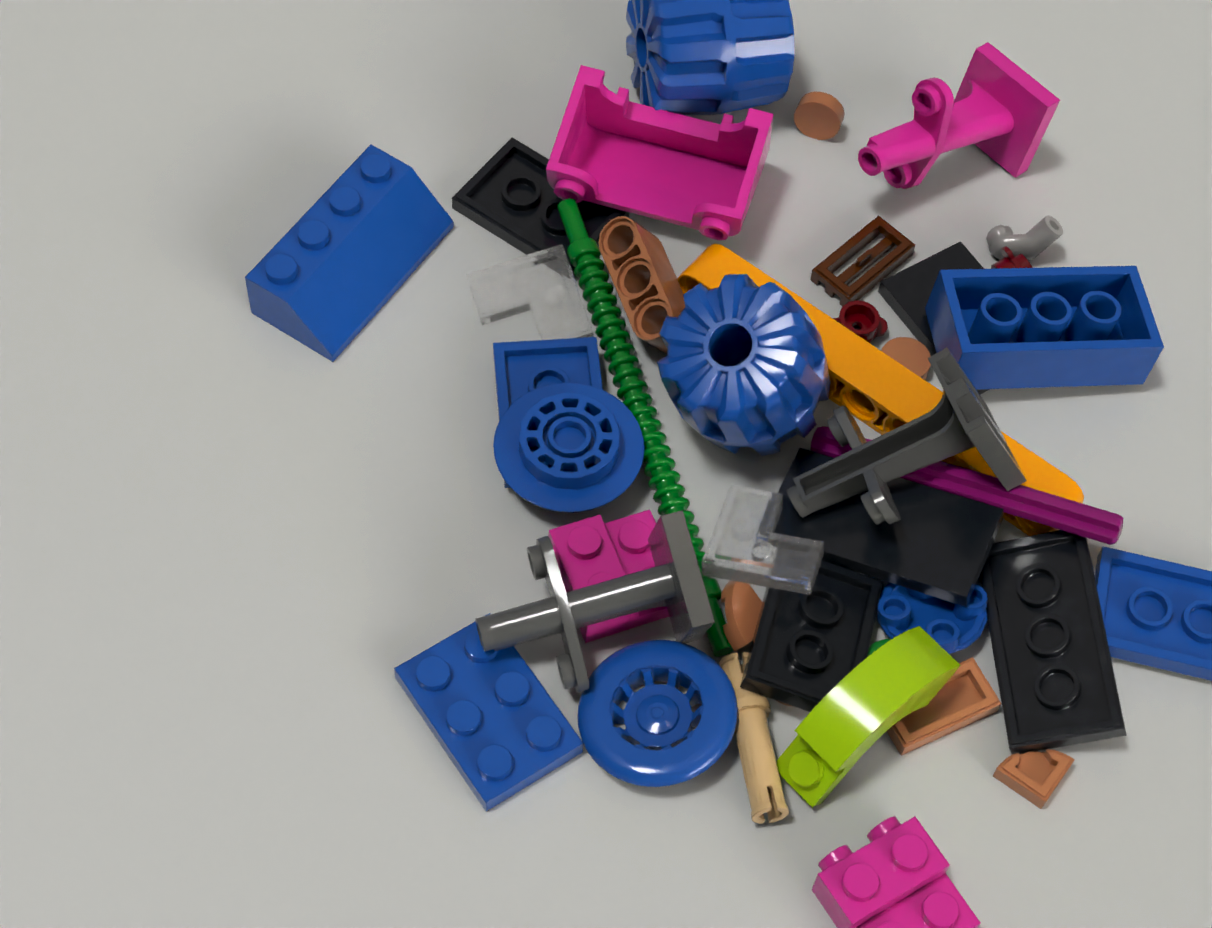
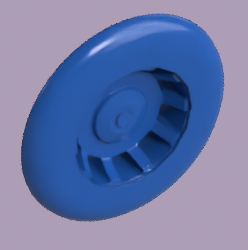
M569 382L545 385L531 390L518 398L501 417L495 431L493 445L497 467L503 479L516 494L540 508L564 513L590 511L618 498L630 487L637 477L644 457L642 431L638 421L628 407L615 396L602 389L586 384ZM537 446L538 449L532 452L531 449ZM601 447H603V448L605 449V451L607 452V454H605V453H603L602 451H600V450H601ZM543 462H547L553 467L549 468L548 466L544 465ZM594 463L595 466L589 469L586 468V466ZM563 470H574L575 472H564Z
M648 640L634 643L616 651L602 661L588 678L589 689L582 691L577 713L578 728L587 752L607 773L634 785L646 787L671 786L700 775L715 764L723 755L736 729L738 715L737 699L727 674L709 655L696 647L678 641ZM655 681H664V682H667V684H666V685H663V684H654V682H655ZM641 685H645L644 688L638 690L637 692H633L635 688ZM680 686L686 688V694H683L678 688ZM621 701L627 703L625 709L619 707ZM696 704L701 705L695 712H692L691 707ZM623 724L625 725L626 729L624 730L622 728L615 727V725Z

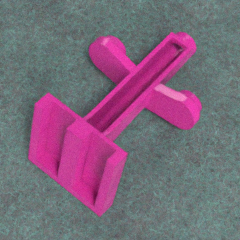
M987 42L975 49L955 99L950 87L943 80L933 77L920 81L912 94L914 120L869 138L867 146L858 153V162L866 174L876 176L884 172V176L891 186L908 189L918 186L940 154L975 144L1016 178L1028 170L1060 99Z

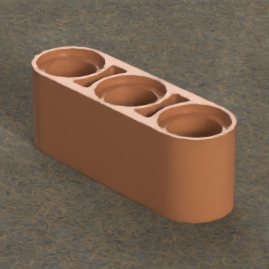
M618 216L611 219L603 227L598 241L600 252L633 331L637 337L667 354V348L659 332L666 316L678 317L684 310V293L660 240L634 220L626 216Z

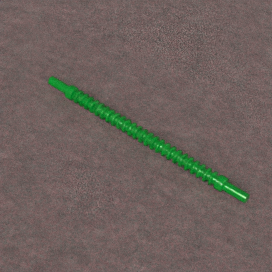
M565 199L558 204L557 208L570 242L567 254L571 264L575 267L574 274L580 278L578 285L584 290L582 297L588 302L587 310L593 314L591 322L597 326L595 334L601 338L599 346L602 350L606 351L604 359L610 363L608 371L614 375L612 383L615 387L619 388L617 396L620 400H623L622 403L633 413L641 428L644 439L642 463L646 464L644 474L651 478L648 483L649 488L656 491L653 495V500L661 504L657 512L662 516L683 510L715 623L707 630L706 634L714 656H726L734 650L723 630V625L726 624L719 604L722 593L716 579L710 578L714 573V569L709 565H705L708 562L709 555L706 552L700 551L704 546L703 540L695 538L699 533V528L697 525L691 524L695 516L691 511H687L690 502L687 498L682 497L685 488L683 485L677 484L680 480L679 473L672 471L675 468L676 462L668 457L671 449L668 445L664 444L666 435L659 431L662 423L660 420L655 419L657 410L655 407L650 406L653 398L650 394L646 393L648 385L645 381H642L644 373L641 369L637 368L639 360L636 356H633L634 346L628 343L630 335L624 331L626 323L620 319L622 311L616 307L617 298L612 295L613 287L608 283L609 275L606 271H603L605 264L603 260L599 259L601 252L595 239L589 238L576 200Z

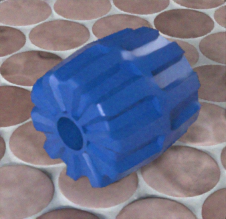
M789 0L628 1L626 21L632 32L626 37L627 55L634 60L631 81L633 88H640V104L653 107L655 110L662 109L681 115H717L771 104L782 99L788 91L795 57L794 25Z
M727 274L723 277L717 288L708 290L699 283L683 295L684 310L678 317L666 316L659 335L667 348V356L657 361L661 380L682 419L704 438L719 448L734 454L738 453L741 447L753 448L761 456L780 452L781 443L795 435L805 438L817 425L813 414L819 401L829 400L831 380L821 335L804 309L789 293L775 283L768 282L758 287L747 274Z

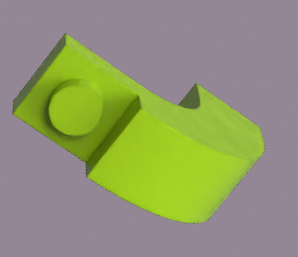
M920 626L899 634L857 665L804 718L794 730L798 735L776 761L779 774L812 808L823 803L860 757L894 724L908 714L927 706L961 665Z

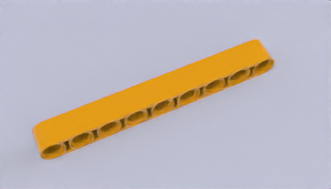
M720 244L709 245L677 278L684 294L699 283L708 290L717 288L723 277L727 274H747L758 287L772 282L789 293L808 314L821 335L831 380L829 399L840 407L844 405L853 416L881 435L930 412L938 405L942 398V391ZM1001 431L1027 480L1020 485L1083 503V492L1073 479ZM976 447L942 460L946 463L997 478ZM1008 513L1003 514L1005 520L1029 536L1060 530Z

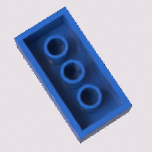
M1137 266L940 270L925 307L936 353L947 347L976 390L1142 385L1164 348Z

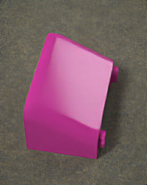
M581 65L546 167L547 181L554 189L555 195L563 200L575 199L577 203L584 200L699 230L702 235L713 240H726L728 236L739 234L768 155L774 114L749 108L744 121L733 123L734 116L724 114L721 124L662 109L655 110L650 106L630 102L629 89L619 87L617 94L610 91L603 84L605 71Z

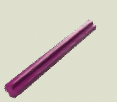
M822 426L816 428L811 441V451L836 458L852 450L850 444L841 447L829 427ZM943 461L900 477L1004 509V513L1108 545L1115 544L1118 541L1123 529L1124 518L1119 514L1023 485H1018L1007 492L996 477Z

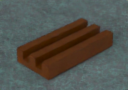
M878 215L813 268L810 280L817 286L822 282L826 286L825 293L830 297L838 295L841 298L839 304L844 306L847 302L862 298L913 255L915 244ZM880 234L885 236L873 248L858 257L857 261L836 277L833 272ZM895 245L897 246L893 251H891L888 255H886L882 260H880L876 265H874L870 270H868V271H867L864 275H862L858 280H856L853 284H851L850 286H848V284H849L850 282H852L856 277H858L861 273H863L867 268H869L873 263H875V262H876L879 258H881L885 253H887V252H888L890 249H892Z

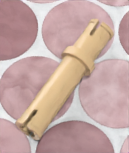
M738 652L723 657L719 661V665L730 679L737 699L738 715L735 736L751 807V818L753 822L763 824L765 822L763 813L767 812L769 823H773L785 818L789 814V809L785 802L767 722L771 709L769 700L766 697L740 687L749 652L742 653L743 664L741 665Z

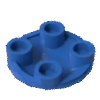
M889 583L883 588L880 595L877 621L890 639L920 626L946 652L951 654L966 649L980 638L987 623V593L981 586L975 585L967 607Z

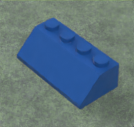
M370 144L245 276L251 313L334 362L452 230L454 222L411 166Z

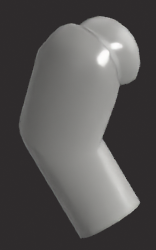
M1048 215L1026 234L1013 235L1011 227L995 226L988 232L986 240L990 245V253L999 260L1003 258L1000 249L1005 246L1012 251L1014 257L1023 254L1027 260H1032L1063 234V229L1055 218Z

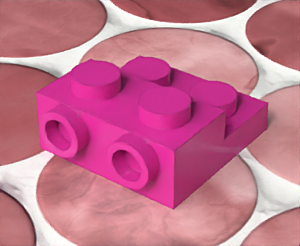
M649 509L607 523L603 522L599 514L549 530L548 536L553 545L566 592L655 567L648 543V537L656 525L651 510ZM667 607L651 608L579 629L586 644L667 618L669 613Z
M896 816L890 817L868 833L869 844L854 853L848 845H843L825 856L818 864L822 872L817 874L812 891L837 928H978L981 924L947 876L946 871L950 864L916 816L903 824L899 822Z

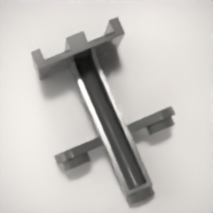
M946 347L928 358L943 388L942 398L934 409L869 442H866L857 422L844 405L833 409L834 416L826 420L827 424L841 447L850 444L852 450L793 478L795 485L787 489V494L796 511L804 518L815 511L869 490L860 497L868 514L875 524L878 525L885 520L888 524L901 520L887 482L974 447L977 448L1007 492L1027 480L987 404Z
M683 510L660 516L648 537L655 567L569 592L565 590L549 536L536 539L537 545L527 547L531 571L535 580L545 578L551 597L475 618L483 651L493 649L497 651L561 633L566 654L556 656L562 685L565 690L575 687L577 692L589 689V679L577 628L651 608L667 607L676 641L686 644L699 640L715 623Z

